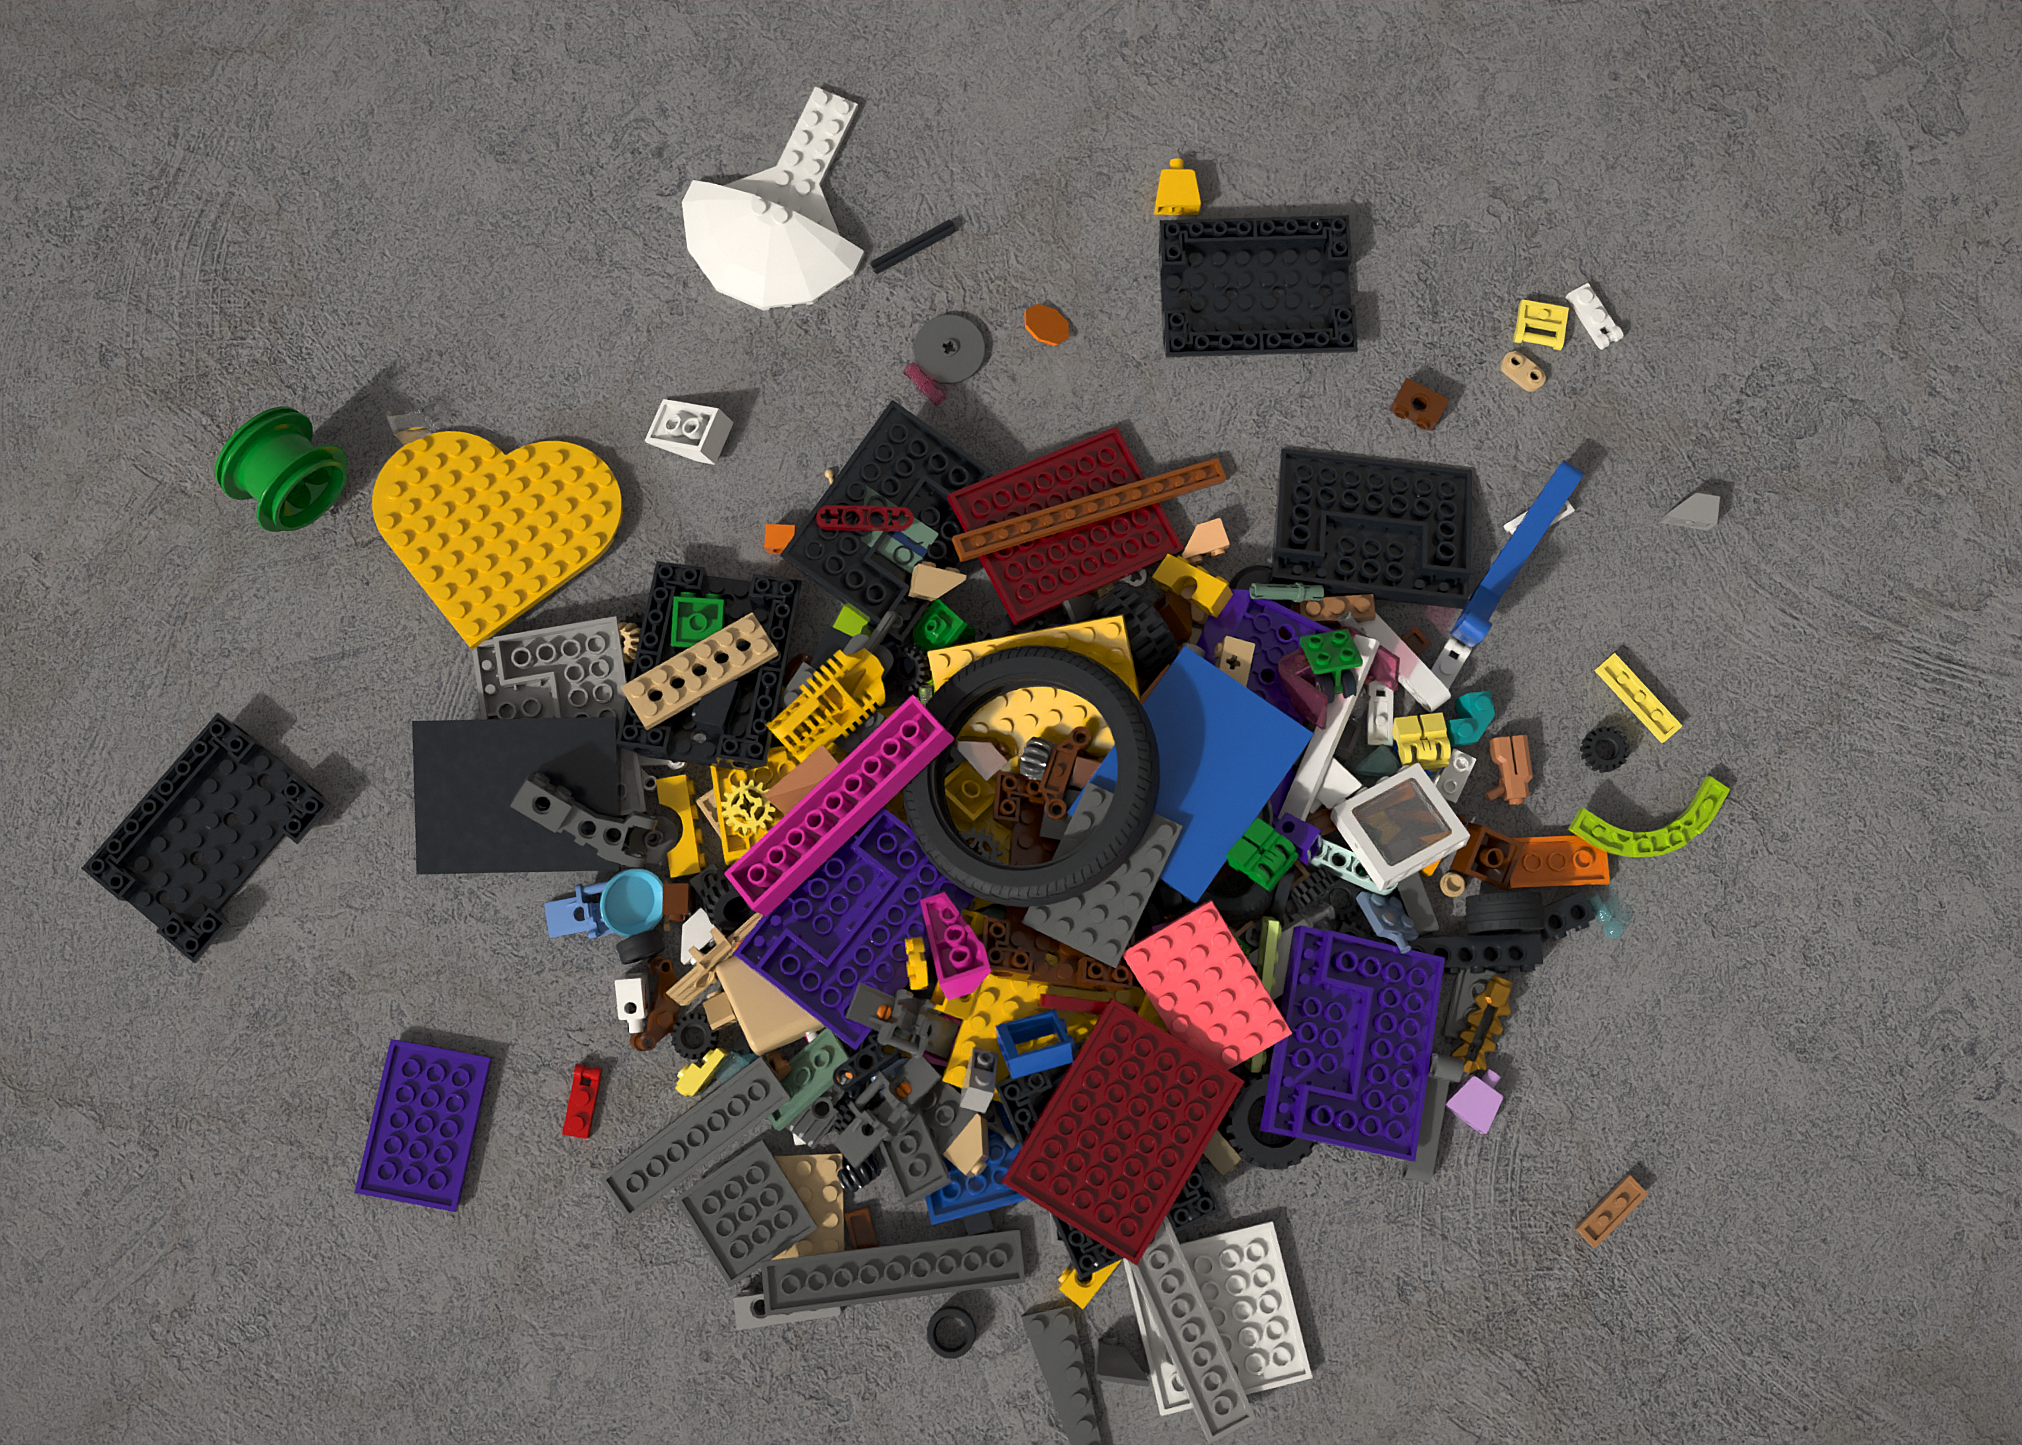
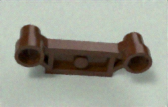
M1083 726L1074 728L1070 738L1059 745L1053 744L1038 788V792L1043 794L1047 803L1046 812L1048 816L1056 821H1062L1067 817L1068 808L1063 799L1077 755L1091 745L1092 736L1089 730ZM1086 737L1084 742H1079L1080 738ZM1057 809H1062L1060 814H1055Z
M652 956L647 962V970L651 975L657 977L647 1027L643 1032L633 1033L630 1037V1045L637 1051L644 1052L654 1049L662 1038L668 1033L671 1034L674 1028L672 1027L676 1023L680 1004L668 996L666 992L678 982V979L673 970L672 962L663 956Z

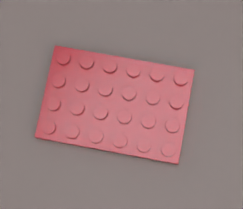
M1211 899L1129 946L1123 953V957L1171 1035L1226 1070L1235 1067L1292 1034L1290 1027Z

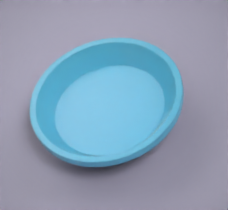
M641 868L627 869L615 875L604 888L600 901L601 916L607 927L625 937H632L652 930L663 916V883L655 874Z

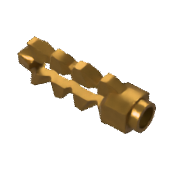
M1493 975L1492 980H1489L1486 989L1475 996L1474 1001L1480 1008L1468 1013L1466 1020L1471 1026L1460 1032L1459 1037L1463 1043L1451 1053V1056L1464 1060L1463 1071L1467 1073L1477 1069L1486 1070L1487 1065L1484 1052H1493L1495 1050V1043L1491 1039V1035H1500L1503 1031L1498 1016L1510 1015L1511 1013L1508 998L1511 994L1513 983L1496 975ZM1490 1004L1497 1008L1493 1013L1492 1020L1484 1034L1475 1059L1473 1061L1465 1058L1468 1047L1474 1038L1484 1010Z

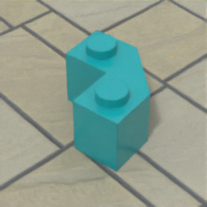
M1490 691L1467 693L1455 699L1458 719L1445 722L1450 749L1462 748L1478 742L1495 716Z

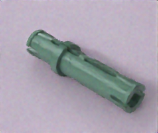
M1300 582L1290 585L1252 583V587H1250L1251 599H1288L1294 602H1302V600L1321 601V597L1324 596L1322 585H1303Z

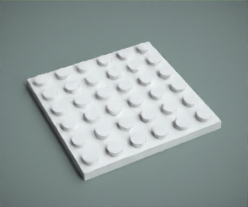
M1273 1221L1179 1243L1245 1394L1311 1379L1312 1374ZM1123 1258L1160 1415L1163 1416L1191 1409L1193 1407L1127 1259Z

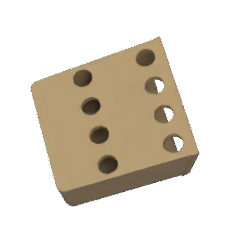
M733 956L716 966L719 980L745 1037L756 1055L763 1056L825 1028L823 1024L737 957Z

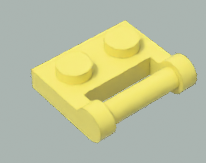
M1522 299L1519 303L1513 342L1522 343L1524 341L1552 346L1555 350H1561L1564 344L1569 307ZM1525 327L1554 331L1556 335L1551 337L1525 332Z

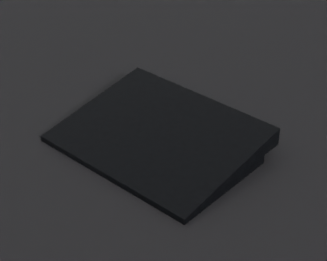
M891 400L782 551L780 557L875 628L886 612L889 610L897 612L903 618V625L900 628L891 627L886 636L900 646L931 601L908 596L912 575L884 557L877 550L887 534L890 532L893 535L894 532L883 531L871 548L861 541V537L869 535L871 531L824 530L816 523L818 510L826 505L864 506V498L867 494L866 486H868L881 496H872L867 506H870L873 500H880L887 507L886 498L898 507L908 508L914 518L938 533L932 545H928L927 553L923 559L917 561L914 567L922 564V562H931L936 564V568L945 570L946 567L955 568L960 560L952 542L953 536L965 533L947 499L948 494L994 475L991 473L992 470L900 404ZM825 512L821 519H825L826 523H830L831 519H839L838 524H841L842 512H838V517H831L829 512ZM855 512L846 514L845 519L849 524L854 525L859 522V516ZM876 512L871 515L879 517L882 514ZM900 513L898 518H892V520H898L902 514ZM907 536L909 542L913 545H921L924 543L922 541L919 543H915L910 539V537ZM902 545L894 550L893 558L897 564L907 565L911 562L913 553L909 547ZM905 548L910 552V559L907 562L897 560L896 552L898 549Z
M1281 449L1270 584L1290 585L1300 582L1303 585H1322L1324 593L1345 596L1373 594V598L1379 600L1457 609L1465 608L1469 600V577L1471 575L1472 470Z
M616 717L412 721L417 875L621 871V864L598 856L597 848L588 843H585L584 846L574 841L576 839L575 835L564 829L561 833L558 831L555 833L510 807L513 798L529 773L536 774V772H539L550 779L549 783L558 788L561 785L572 792L571 796L575 798L574 801L591 811L621 819V747L616 745L619 719ZM538 797L541 803L550 802L547 797ZM585 821L582 823V828L587 832H592L596 829V825L592 821ZM610 828L607 830V835L612 839L620 837L621 832L617 828Z

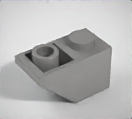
M973 1047L962 1085L960 1107L982 1113L986 1112L995 1090L997 1053Z

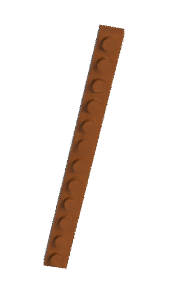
M1214 458L955 535L952 538V542L960 561L963 562L1224 483L1227 477L1219 459Z

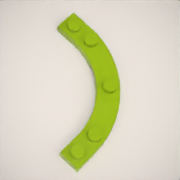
M1711 776L1705 777L1686 810L1671 823L1653 831L1630 832L1619 829L1603 821L1585 808H1579L1568 830L1596 848L1611 854L1625 857L1664 855L1687 845V842L1692 840L1697 834H1701L1713 821L1730 789Z

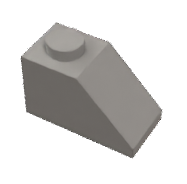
M1699 491L1661 518V523L1709 531L1718 522L1720 496L1712 495L1708 491Z

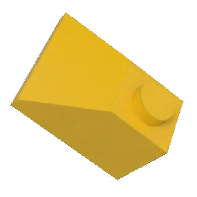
M967 759L945 778V795L951 818L973 823L994 803L996 782L991 777L986 781Z

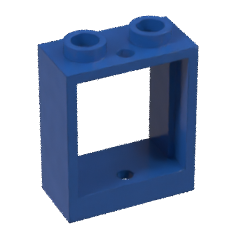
M1055 1009L995 1026L998 1046L1012 1079L1073 1062L1074 1040L1071 1035L1067 1036L1066 1023L1063 1018L1059 1019ZM1051 1034L1054 1035L1057 1044L1018 1054L1015 1047L1016 1044Z

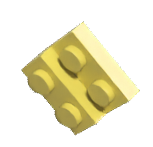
M722 1048L711 1049L701 1061L704 1065L701 1063L686 1064L677 1075L680 1079L676 1083L675 1089L685 1097L700 1096L730 1058L731 1054Z

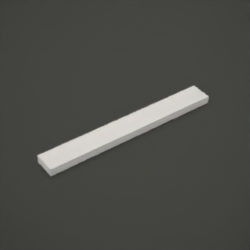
M1355 634L1353 641L1362 657L1363 665L1349 668V670L1352 671L1355 677L1357 694L1356 696L1353 694L1346 699L1342 693L1336 694L1334 701L1325 705L1314 735L1310 740L1278 816L1279 819L1286 812L1303 821L1306 820L1380 645V642Z

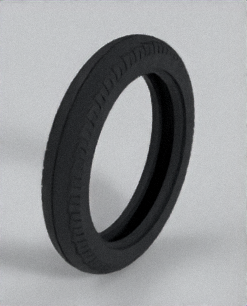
M1043 645L1012 647L988 654L968 664L950 677L926 704L928 710L955 739L902 788L904 806L910 827L921 849L931 863L956 886L976 897L997 904L1017 907L1049 905L1077 897L1098 886L1115 873L1134 852L1150 824L1157 802L1160 784L1159 751L1153 727L1141 702L1128 685L1109 668L1081 653L1059 647ZM1029 687H1050L1065 690L1078 695L1092 704L1102 715L1112 734L1117 752L1118 771L1116 788L1108 811L1098 827L1082 844L1052 861L1036 865L1014 866L986 859L964 840L957 830L948 809L945 795V772L955 739L967 721L980 708L1003 694Z

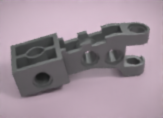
M536 772V774L529 773L513 798L510 807L555 833L556 831L561 833L563 829L575 835L576 839L574 841L581 846H584L585 843L597 848V855L605 860L630 867L644 868L647 854L624 847L623 843L628 827H633L634 825L655 832L658 818L638 811H633L625 819L597 814L574 801L575 798L571 796L572 792L561 785L558 788L549 783L550 779L539 772ZM538 797H547L550 802L541 803ZM592 821L596 825V829L592 832H587L582 828V823ZM617 828L620 830L621 835L616 839H612L607 835V830Z

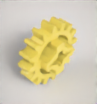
M742 780L740 781L739 788H736L734 785L731 786L732 794H724L728 801L721 802V806L727 808V810L721 814L723 817H729L726 824L728 826L734 825L733 830L736 833L742 828L743 834L748 836L749 830H752L757 835L759 827L767 830L765 823L767 821L774 822L770 814L777 813V809L771 807L773 804L764 796L770 789L763 791L765 788L763 783H759L756 787L754 780H750L749 785H746ZM750 792H756L763 798H754ZM740 796L737 804H734L735 800ZM747 799L753 805L750 812L751 816L745 810L748 803ZM761 811H764V814H763L762 817L758 820V817H759ZM735 817L746 818L748 824L739 822Z

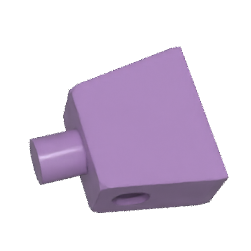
M1490 1069L1485 1072L1481 1080L1474 1075H1468L1447 1096L1445 1108L1477 1132L1487 1134L1503 1100V1096L1494 1090L1501 1077Z

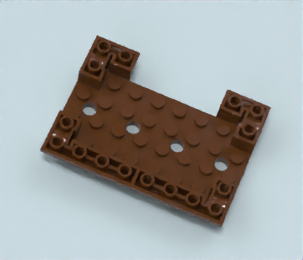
M998 770L993 820L1011 830L1008 865L1028 866L1052 861L1061 840L1039 836L1045 806V798L1043 794L1038 792L1041 780H1033L1019 773ZM1005 905L1004 919L984 917L982 944L986 949L991 968L989 974L997 978L1094 992L1132 989L1133 971L1123 955L1117 968H1114L1023 924L1022 922L1029 907ZM1135 930L1126 948L1135 943ZM1047 953H1054L1057 956V965H1050L1046 961Z

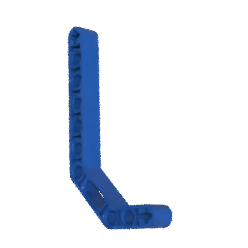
M1565 460L1560 463L1472 593L1451 630V635L1470 647L1477 645L1483 640L1492 626L1489 619L1501 597L1583 477L1584 472Z

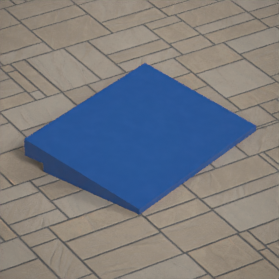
M1184 646L1142 706L1153 727L1159 751L1160 784L1154 813L1183 826L1159 879L1190 901L1197 903L1227 860L1226 853L1240 837H1243L1244 832L1255 820L1314 733ZM1115 744L1088 781L1113 794L1116 788L1118 771ZM1087 784L1068 809L1067 813L1073 816Z

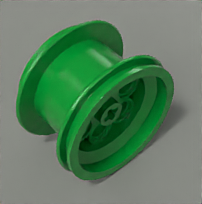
M279 406L257 414L244 423L229 438L216 461L215 479L228 497L235 500L254 498L259 502L256 517L258 524L264 530L269 532L295 531L316 521L338 499L347 480V456L345 451L337 445L315 446L312 444L313 426L310 419L292 407Z

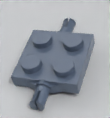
M1363 888L1365 892H1361L1356 897V900L1377 936L1387 937L1396 942L1401 953L1409 952L1411 947L1407 941L1413 942L1419 934L1414 927V922L1404 911L1401 901L1396 897L1379 895Z

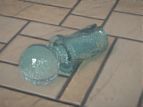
M1598 893L1587 899L1594 915L1598 919L1596 921L1597 924L1601 922L1604 924V935L1610 939L1621 937L1623 926L1619 921L1611 918L1615 913L1609 910L1600 894Z

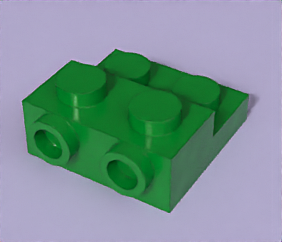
M681 592L680 597L674 596L671 646L692 647L722 630L725 624L726 600L720 599L719 594H705V598H695L696 593Z

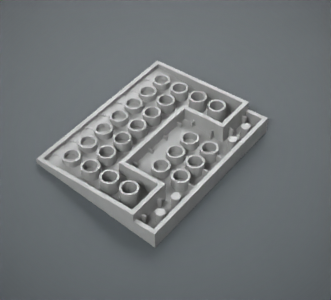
M617 616L497 636L491 640H485L472 650L482 719L616 717L619 719L620 727L626 700L621 686L627 683ZM621 747L622 817L631 814L633 811L647 812L639 755Z

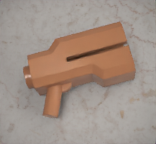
M1527 735L1512 736V739H1510V736L1498 737L1489 741L1491 761L1498 766L1499 772L1498 786L1485 793V797L1489 802L1502 796V800L1509 801V805L1524 804V799L1530 797L1528 782L1532 779L1533 774Z

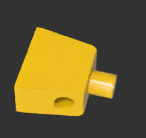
M1174 158L1170 160V169L1161 170L1154 215H1198L1201 201L1195 171L1184 169V161L1180 158Z

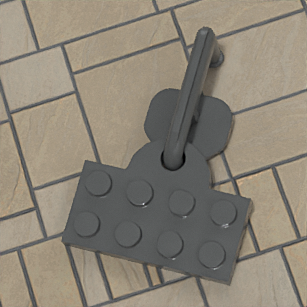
M889 610L871 637L864 634L855 635L849 641L843 653L845 655L854 654L863 648L868 650L878 658L884 668L883 680L894 664V657L888 649L880 644L891 627L900 628L903 625V618L897 612ZM803 662L780 696L778 705L786 709L803 693L799 688L801 684L808 688L810 685L806 680L809 677L814 682L817 680L813 675L817 670ZM867 709L866 712L870 717L866 720L861 715L859 718L863 723L859 726L854 721L852 724L856 730L852 732L847 728L846 731L849 736L845 738L840 734L833 743L851 754L883 724L887 717L878 711L872 713Z

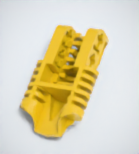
M865 648L854 654L847 655L838 650L833 655L837 662L835 663L829 658L826 662L830 668L827 669L822 665L820 669L824 673L823 675L815 671L813 675L817 680L814 682L809 677L806 681L810 687L807 688L804 684H801L799 688L803 693L771 723L768 722L766 724L769 730L800 762H803L821 745L825 748L829 746L840 734L847 738L849 736L846 731L847 728L852 732L856 730L852 724L854 721L860 726L863 723L859 718L861 715L866 720L870 717L866 712L867 709L874 713L876 711L873 706L874 703L881 707L886 702L882 682L885 670L878 658ZM794 743H797L798 745L795 748H793L792 745Z

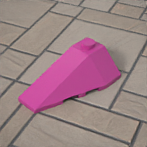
M945 892L920 900L939 985L947 1000L973 993L991 972L984 945L962 918Z

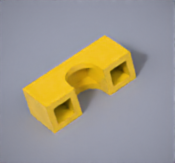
M1167 554L1152 576L1157 587L1165 592L1170 589L1177 595H1180L1185 588L1196 586V591L1191 597L1195 606L1217 618L1233 595L1228 586L1229 583L1220 576L1215 578L1209 575V572L1201 566L1195 568L1189 565L1190 563L1181 556L1174 557Z

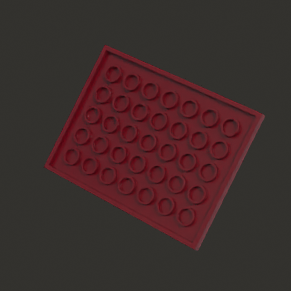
M1116 426L950 493L947 499L964 531L969 532L1146 478ZM1158 502L979 556L978 558L1014 625H1017L1063 605V602L1068 599L1084 596L1158 564L1165 559L1167 554L1172 556L1179 555L1185 549Z
M1110 998L1001 1182L1137 1266L1245 1081L1113 998Z

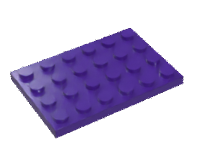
M391 1039L354 1193L457 1212L492 1058Z

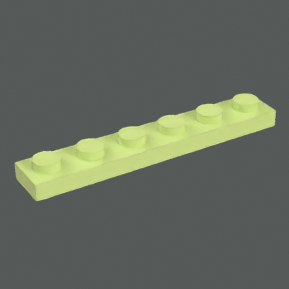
M1263 916L1256 973L1270 995L1271 990L1275 988L1273 970L1274 965L1278 963L1279 955L1276 945L1277 940L1281 938L1282 929L1278 920L1273 917ZM1263 1050L1245 1060V1066L1251 1072H1261L1262 1065H1265L1266 1051Z

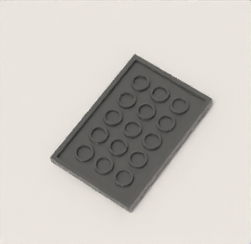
M1088 782L1052 860L1074 850L1094 832L1108 811L1113 793ZM1153 813L1150 824L1140 843L1115 873L1098 886L1077 897L1059 903L1029 907L1022 923L1117 968L1183 826Z

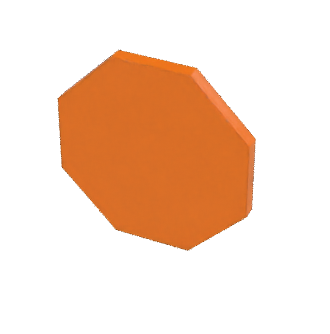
M1036 304L1025 310V328L1037 341L1057 346L1068 340L1069 323L1056 309Z

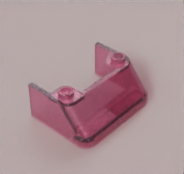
M1343 626L1334 630L1348 629L1353 639L1355 634L1369 638L1356 628L1350 626ZM1379 645L1363 685L1378 680L1392 691L1398 690L1400 658ZM1300 647L1278 660V673L1294 709L1321 730L1326 729L1328 696L1315 688V677L1319 674L1313 673L1304 650Z

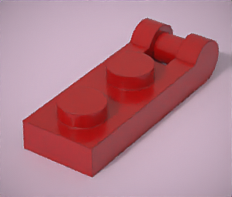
M580 1063L575 1065L562 1135L589 1139L602 1077V1067L594 1066L593 1068L585 1067V1064ZM583 1077L591 1079L590 1086L582 1085Z

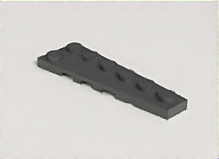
M1071 1304L1021 1315L1070 1445H1101Z

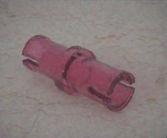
M914 362L904 369L903 374L917 386L916 390L919 393H923L936 407L943 403L946 395L933 383V379L930 376H926Z

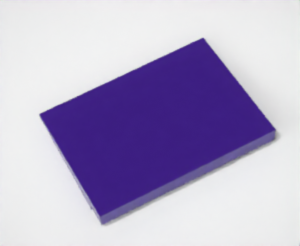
M882 807L767 917L762 916L733 952V955L856 1050L873 1029L846 1018L858 983L860 982L893 996L897 990L904 989L910 981V977L907 975L906 961H909L908 954H906L905 939L922 937L925 950L923 952L924 960L932 953L920 900L945 892L961 915L962 910L967 908L975 896L948 880L925 855L912 829Z
M1306 926L1293 927L1280 1013L1290 1027L1292 1034L1274 1044L1260 1131L1415 1162L1445 958L1414 950L1401 953L1397 946L1330 930L1322 931Z

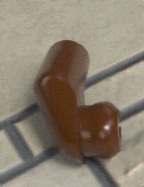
M801 653L792 659L787 665L784 684L788 685L803 662L809 665L813 658L807 656L806 653Z

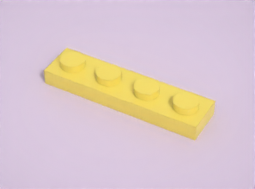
M1615 653L1594 670L1661 743L1669 739L1682 727L1678 720Z

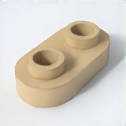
M1509 352L1501 361L1502 372L1526 391H1537L1544 384L1546 379L1544 371L1520 352ZM1511 360H1516L1518 365H1513ZM1534 374L1537 380H1533L1530 375Z

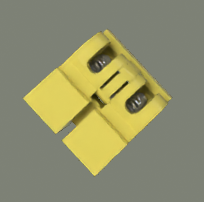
M1443 712L1420 715L1419 722L1417 715L1394 719L1392 735L1399 748L1398 753L1402 767L1405 765L1411 767L1419 763L1423 770L1427 769L1430 772L1439 771L1442 767H1448L1451 749L1446 734L1447 728Z

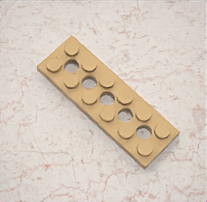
M750 613L621 686V689L646 730H649L696 703L702 696L738 679L778 656V651L754 614ZM742 641H747L751 644L750 648L746 651L738 650L737 645ZM725 653L729 658L725 663H717L715 661L716 656ZM698 666L707 668L706 673L702 676L694 675L693 671ZM677 678L685 680L681 688L675 689L671 686L673 680ZM654 691L663 693L662 698L658 701H651L649 696Z

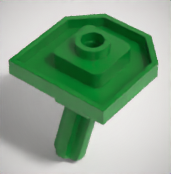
M937 598L915 625L914 643L921 645L920 649L925 648L927 652L933 649L956 645L957 640H971L976 635L975 628L967 626L968 624Z

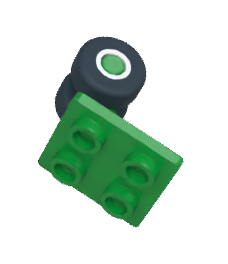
M1344 629L1301 637L1300 644L1314 674H1319L1315 677V691L1318 701L1321 704L1332 703L1335 695L1341 693L1345 699L1353 694L1356 696V681L1349 668L1362 666L1363 660L1349 630Z

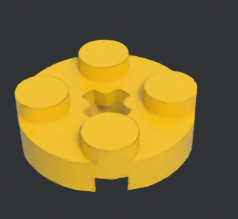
M922 937L905 939L906 954H908L909 961H906L907 975L910 977L911 990L927 989V966L923 954L925 952Z

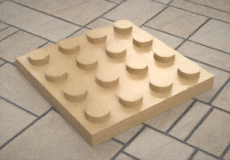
M843 1154L774 1156L818 1225V1228L771 1260L845 1251L844 1188H842L837 1177L838 1171L843 1167Z

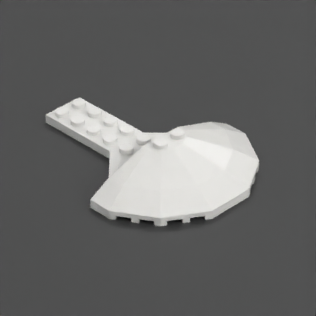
M815 87L776 167L723 186L696 180L692 181L682 201L687 249L716 291L764 311L770 310L773 307L784 306L787 308L796 304H814L818 301V298L828 292L831 293L847 279L851 280L854 278L865 255L864 251L840 236L821 190V185L858 110L857 103Z

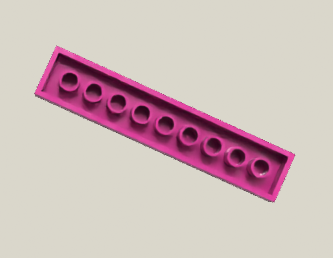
M912 695L724 873L752 910L767 917L955 738L928 708Z

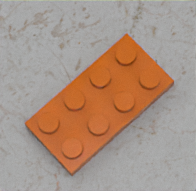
M1577 835L1512 838L1524 843V846L1509 880L1508 889L1610 884L1607 852L1596 848Z

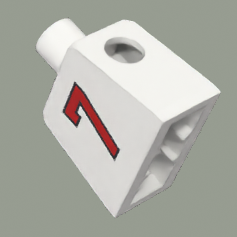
M649 972L623 974L615 980L619 1020H627L628 1033L643 1032V1018L650 1013ZM631 1002L636 1004L637 1009L632 1007Z

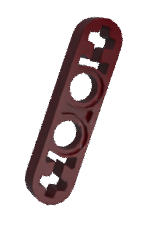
M826 505L818 510L816 523L824 530L901 532L910 528L913 523V514L905 507ZM825 512H829L831 517H838V512H842L841 524H838L839 519H831L830 523H826L825 519H821V517L824 516ZM855 512L859 516V522L854 525L849 524L845 519L846 514ZM876 512L882 514L884 522L881 525L873 524L870 520L871 514ZM888 513H892L890 518H898L900 513L903 514L904 518H908L904 525H900L899 520H892L891 525H887L889 520Z
M1040 993L1039 1000L1040 1007L1101 1015L1108 1003ZM1122 1004L1133 1012H1138V1006Z

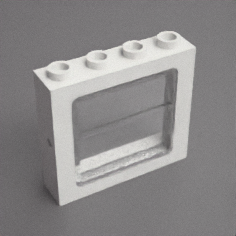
M1419 763L1411 767L1409 765L1403 766L1397 771L1396 775L1390 778L1388 776L1381 778L1376 782L1375 786L1369 789L1367 787L1360 789L1349 800L1346 798L1341 799L1334 804L1330 816L1380 892L1462 848L1470 837L1468 831Z

